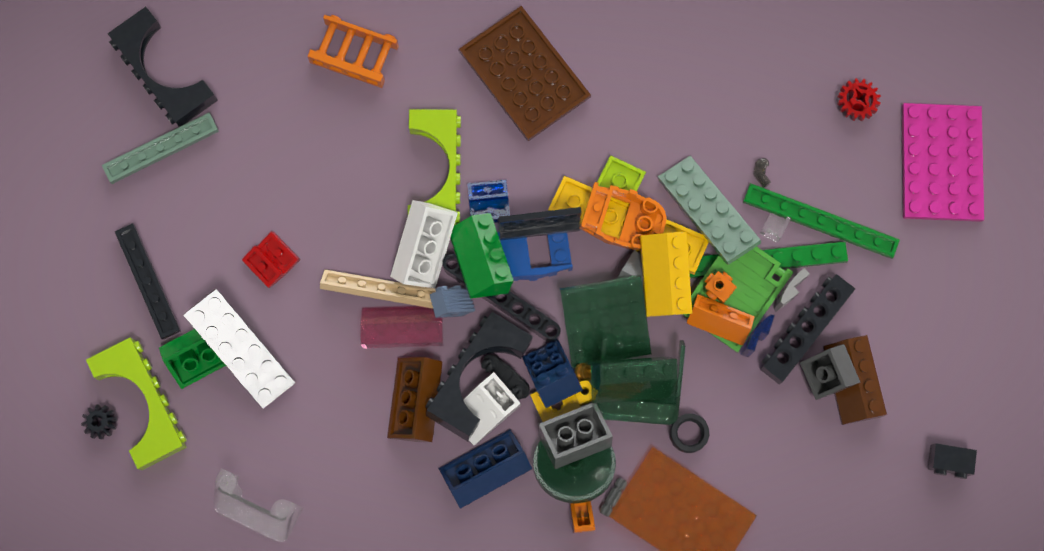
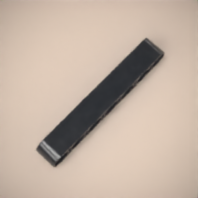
M447 255L443 259L445 273L466 287L456 255ZM450 261H455L458 264L454 269H449L446 265ZM509 291L508 294H503L507 297V300L503 303L496 300L498 295L481 297L543 340L550 343L559 339L561 333L560 326ZM520 305L524 311L521 314H516L512 310L513 307ZM533 316L538 317L540 323L532 325L529 319ZM554 328L557 334L550 337L546 334V330Z

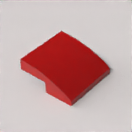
M272 231L242 259L268 288L278 282L301 260Z

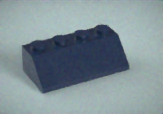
M508 430L438 469L461 509L532 470V466L511 430Z

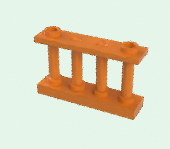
M324 15L323 19L328 29L319 50L314 51L310 49L307 56L309 62L382 88L385 80L381 69L390 48L398 50V40L392 35H382L342 21L338 16ZM335 30L347 32L338 55L335 57L328 56L326 52ZM355 35L364 38V42L356 61L351 64L345 62L344 58ZM373 41L383 46L374 68L368 70L362 65Z

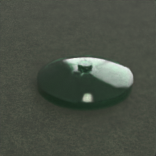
M541 440L534 452L533 470L538 484L548 495L562 502L584 503L599 497L608 489L615 475L616 457L613 447L554 469Z

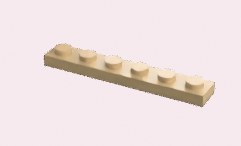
M324 270L320 282V289L427 308H433L430 294L436 292L434 288L405 285L399 282Z

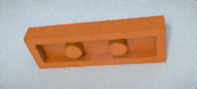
M698 294L692 308V314L687 319V324L739 345H744L751 331L755 316Z

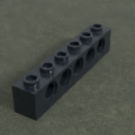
M836 274L833 278L828 277L821 285L824 289L821 293L816 292L810 299L812 303L808 309L804 307L798 314L799 321L796 324L792 322L785 332L788 335L784 340L780 338L773 346L776 349L773 354L770 355L768 353L761 361L763 366L760 370L779 385L786 379L856 289ZM826 293L833 294L835 301H829L826 298ZM814 308H819L822 311L823 316H816L814 314ZM803 323L810 326L811 331L809 333L803 331ZM790 339L798 341V348H793L790 345ZM778 354L786 357L787 361L785 364L778 361Z

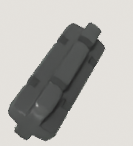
M622 478L616 480L615 487H612L605 500V505L603 504L600 509V513L606 517L610 516L613 510L612 507H615L622 494L621 491L627 485V482Z

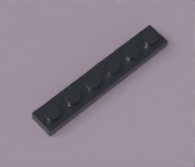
M132 223L115 231L160 338L164 340L181 332L135 225Z

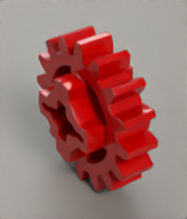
M855 78L853 84L851 81H848L846 86H842L841 92L837 95L840 98L837 105H842L840 112L846 111L845 117L847 118L851 115L852 121H855L857 117H859L860 121H863L865 116L870 119L872 114L877 112L878 109L876 107H879L881 102L877 101L881 97V95L876 94L878 88L872 89L873 83L870 82L867 85L865 84V79L860 83ZM847 93H849L848 96H849V98H850L848 102H847Z

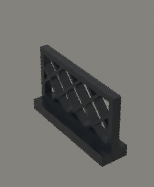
M581 207L500 216L498 219L500 241L580 231Z

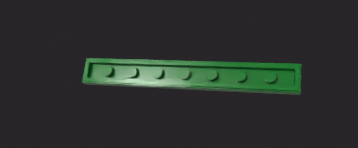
M751 183L743 203L890 259L894 258L900 239Z

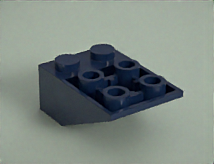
M559 340L550 342L546 346L522 357L546 408L583 390Z

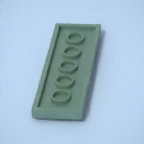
M691 156L658 176L659 182L727 265L761 244V239Z

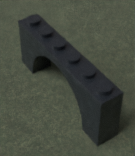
M145 6L107 33L112 39L109 43L115 51L119 49L122 52L120 57L127 66L129 64L132 65L134 69L131 72L137 80L142 78L145 82L143 87L147 93L155 95L156 99L154 102L161 110L165 108L168 112L165 116L171 124L176 123L178 127H181L218 100L203 80L188 87L171 88L156 83L147 75L144 65L145 50L150 39L161 29V26Z
M493 312L490 313L489 317L484 316L479 324L481 329L478 333L474 332L469 339L471 344L467 349L463 348L458 356L460 361L457 365L453 364L447 373L448 379L446 382L442 381L436 390L438 392L435 399L431 397L425 406L428 418L467 442L478 427L480 419L468 409L460 392V377L464 369L474 359L489 353H506L521 359L533 339V336Z

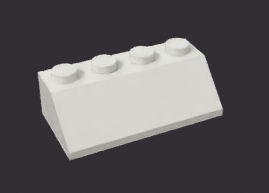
M412 200L390 277L405 285L435 289L458 213L430 203Z

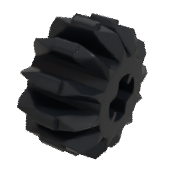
M97 404L95 405V410L89 407L87 410L90 414L82 415L83 418L87 419V421L81 423V426L86 427L84 433L90 434V437L93 439L98 436L102 440L104 439V434L110 437L112 434L109 430L117 429L116 426L112 425V423L118 421L116 417H112L115 412L109 410V407L106 405L101 408ZM99 418L102 419V420L100 421V422H101V426L97 425V424L99 423V422H98V419H99Z

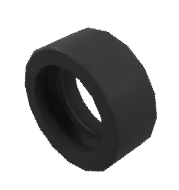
M693 413L679 416L670 428V440L673 446L684 453H695L701 450L707 444L710 436L706 421L701 416ZM691 421L700 427L701 438L698 443L685 445L679 440L677 431L684 422Z

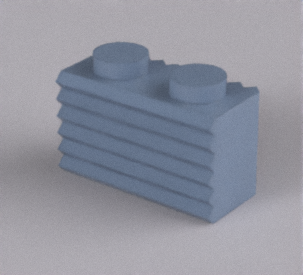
M460 285L449 289L447 286L438 287L435 289L436 292L430 294L435 318L462 317L475 311L474 304H472L473 300L470 299L467 288L462 289Z

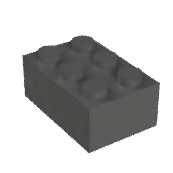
M596 402L538 425V435L554 469L612 447L613 436Z

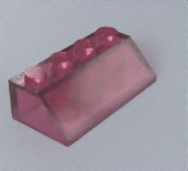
M421 306L362 308L361 346L363 348L444 346L443 318H435L433 308Z

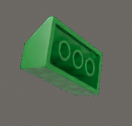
M491 213L472 215L454 225L450 239L470 299L508 294L514 280Z
M196 329L159 347L164 364L181 389L226 366Z

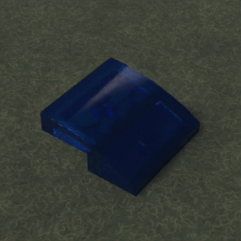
M507 179L467 183L470 216L491 213L493 222L498 223L500 216L510 215Z
M770 314L753 331L746 341L741 355L749 357L755 351L758 340L763 341L769 335L775 315Z

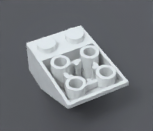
M494 372L463 399L468 409L480 419L479 425L469 441L475 446L521 406V403Z

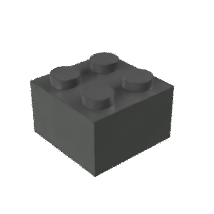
M845 345L830 348L800 362L816 400L860 383Z

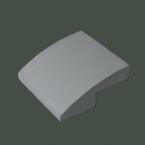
M805 268L791 280L780 294L774 307L776 312L792 301L799 293L795 287L809 276Z

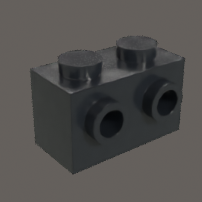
M938 443L930 445L928 470H934L936 475L946 476L947 473L955 474V478L967 479V476L975 474L977 450Z

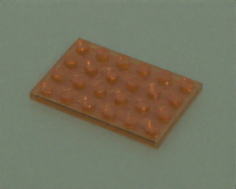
M652 447L608 517L659 551H735L757 515Z

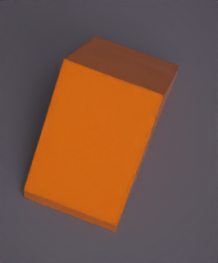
M591 500L570 501L573 533L595 531Z

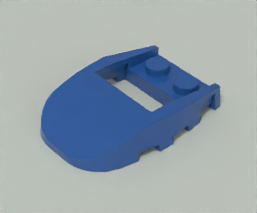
M568 234L547 235L551 266L531 269L527 237L501 240L500 242L513 280L536 281L539 278L557 275V272L568 269V272L572 271L573 266Z

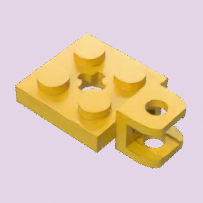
M587 380L579 382L582 389H587L589 393L583 395L580 391L562 400L561 410L552 409L551 406L546 408L538 392L530 394L542 422L581 408L582 405L592 401L595 398V392L590 382Z

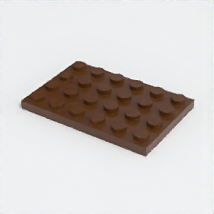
M522 6L459 48L461 55L527 141L533 139L591 98L589 91Z

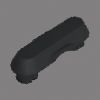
M489 354L484 357L481 363L482 369H485L488 373L494 372L518 400L528 397L530 386L517 372L496 355Z

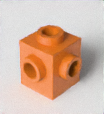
M719 271L716 274L711 273L704 281L707 284L704 288L707 290L705 294L713 301L718 299L722 304L731 296L737 286L731 282L733 279L726 272L722 274ZM716 284H721L723 288L718 289Z

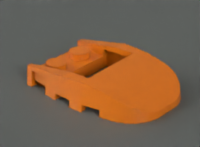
M594 182L579 227L581 230L604 243L640 251L641 235L661 234L664 232L666 213L657 201L649 197L645 198L632 189L628 191L612 185L606 188L598 186L599 183ZM611 197L629 203L619 239L601 232Z

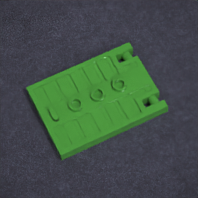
M758 247L753 248L729 265L718 255L691 294L692 308L698 294L709 298L705 294L707 290L704 289L707 285L704 282L711 273L716 274L718 271L721 274L726 272L732 277L733 280L731 282L737 288L725 301L724 305L755 316L748 335L749 337L787 283L793 271L788 268L786 270L780 268V262ZM774 273L780 277L778 282L771 278ZM716 284L718 289L723 288L721 284ZM682 314V315L685 316L686 318H688L690 314ZM711 334L737 353L743 346Z

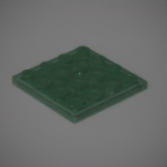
M640 275L560 288L572 368L582 363L592 365L598 364L599 361L603 363L652 354Z

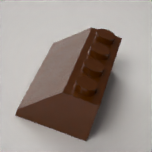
M868 336L849 338L823 346L824 351L833 347L845 345L860 380V383L834 394L841 424L846 425L887 415Z
M427 357L398 358L388 439L413 442L433 441L435 421L426 416L427 409L425 406L431 397L435 399L438 394L436 390L440 384L442 361Z

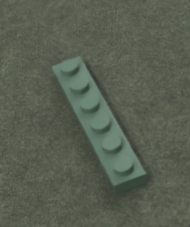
M207 113L103 164L102 167L110 183L114 184L219 132L211 114Z

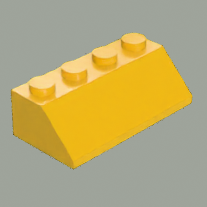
M674 232L641 235L640 245L646 317L692 314L687 233Z

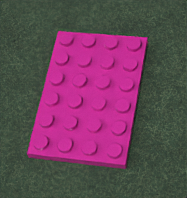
M903 103V219L976 222L984 220L982 106Z

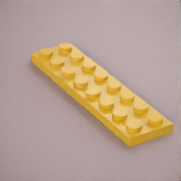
M564 176L548 211L581 207L579 222L581 225L592 187ZM611 197L601 232L619 239L629 203ZM666 219L663 233H687L689 273L695 275L708 246V240L703 234Z

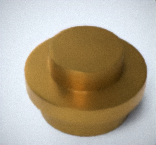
M580 363L576 366L575 374L578 381H590L592 379L593 370L590 365Z

